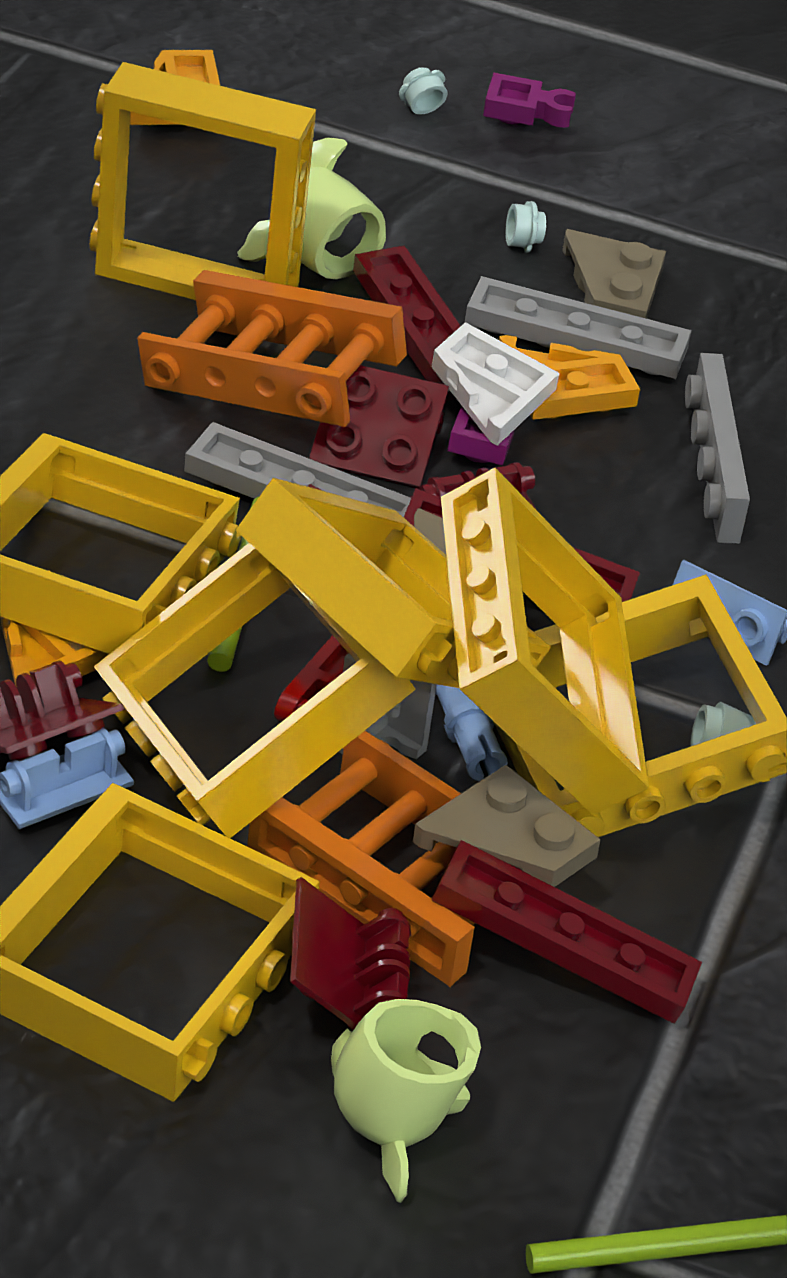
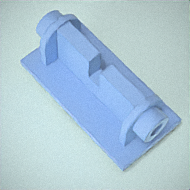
M683 560L673 585L707 574L754 660L766 666L769 665L777 642L784 644L787 641V610Z
M101 728L91 735L65 744V754L59 756L54 749L22 761L13 760L8 762L6 771L0 772V805L15 825L22 829L98 799L112 783L123 788L134 785L132 777L117 760V756L125 753V743L121 734L116 729L108 732L105 728Z

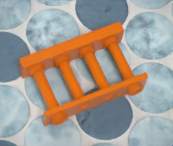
M203 270L193 280L198 317L177 339L142 332L137 337L145 386L344 427L350 422L346 381L362 362L366 360L397 367L407 356L401 306ZM215 331L237 335L227 348L204 344ZM264 341L288 345L277 358L252 354ZM313 351L338 355L327 368L303 364Z
M364 731L343 748L339 775L299 806L281 797L249 823L247 847L320 881L319 890L363 924L376 918L383 909L395 908L400 910L411 924L409 948L406 950L410 954V960L449 987L467 973L475 928L473 925L475 922L433 902L431 897L421 891L446 870L457 847L438 842L432 851L428 850L400 874L392 872L370 857L409 824L413 823L415 825L459 796L460 792L394 750L385 741ZM360 790L365 791L389 807L349 840L342 838L320 823Z

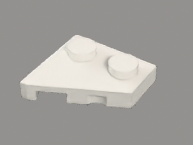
M466 322L434 350L431 366L444 384L449 386L451 393L488 440L497 446L556 391L560 374Z

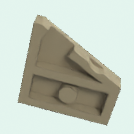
M567 229L563 253L565 256H572L575 263L573 276L578 288L585 293L584 302L647 319L662 273L666 251L650 248L639 242L628 243Z
M504 765L415 824L413 842L420 848L432 851L436 841L457 847L460 841L463 840L555 887L597 858L601 839L511 768Z

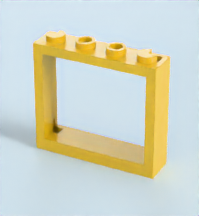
M122 62L109 84H101L96 100V112L103 115L102 128L97 135L94 146V160L100 162V174L95 181L91 200L92 205L98 207V219L93 226L89 243L90 250L96 252L95 274L196 300L193 280L203 270L298 287L316 109ZM131 112L276 148L265 274L124 239Z
M43 433L0 476V551L51 498L187 544L138 601L0 555V617L110 654L217 569L218 564L225 556L232 557L235 554L241 540V535L235 531L238 527L236 519L240 498Z
M496 468L441 497L460 690L592 815L649 789L621 597ZM523 592L560 628L569 701L531 665ZM609 611L608 619L600 623L596 621V617Z
M272 478L235 531L397 678L459 688L447 555L395 510ZM527 627L531 665L536 668L551 647Z
M250 543L245 545L94 666L112 690L103 697V700L123 705L124 710L114 713L123 724L132 717L134 718L132 722L125 726L131 737L148 757L156 751L160 752L150 761L174 792L182 785L186 786L177 795L178 799L191 813L197 823L204 825L212 819L228 838H232L416 690L409 679L397 678ZM291 588L353 657L356 663L208 781L148 704V701Z
M707 574L622 602L630 661L634 662L709 637L756 725L646 761L649 789L592 815L566 789L560 791L555 779L494 722L518 775L597 837L639 823L651 822L659 816L697 803L710 802L721 795L759 782H767L771 778L787 773V717ZM609 611L596 617V621L600 623L608 619ZM555 624L534 631L536 635L551 647L536 669L555 688L567 684L560 628Z
M112 783L0 906V1014L174 1102L192 1079L199 1082L206 1076L216 1057L217 1048L228 1034L237 1036L242 1031L250 1017L253 1003L262 991H273L281 981L288 964V959L292 955L296 880L302 877L318 890L320 881ZM121 851L269 922L267 927L174 1041L21 965Z

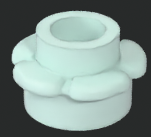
M424 67L415 69L404 78L403 85L399 91V98L415 114L430 113L439 108L447 98L448 92L443 84L446 78L439 70L431 72L428 68Z
M527 201L525 205L512 204L506 220L507 245L523 247L524 252L529 253L532 249V244H541L543 242L546 231V215L544 212L538 211L537 205L533 201Z

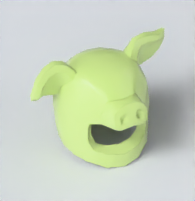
M324 138L313 142L301 256L302 264L327 279H340L353 275L355 254L381 250L386 241L385 219L382 212L353 184L332 171L338 157L348 144L346 140L338 138ZM361 213L366 220V231L356 248L342 258L334 256L325 250L327 242L336 240L341 236L353 215ZM270 220L259 221L249 232L244 245L238 251L240 259L257 262L266 258Z
M394 999L378 1003L364 1016L353 1032L347 1028L332 1046L331 1056L332 1073L335 1078L334 1095L339 1108L355 1131L381 1145L383 1176L389 1184L396 1201L400 1203L407 1195L409 1178L406 1147L432 1135L446 1115L461 1112L470 1101V1093L465 1083L475 1070L481 1050L477 1028L461 1013L436 1004L409 999ZM431 1031L443 1036L455 1049L458 1060L457 1070L451 1066L431 1060L419 1051L418 1044L422 1036Z

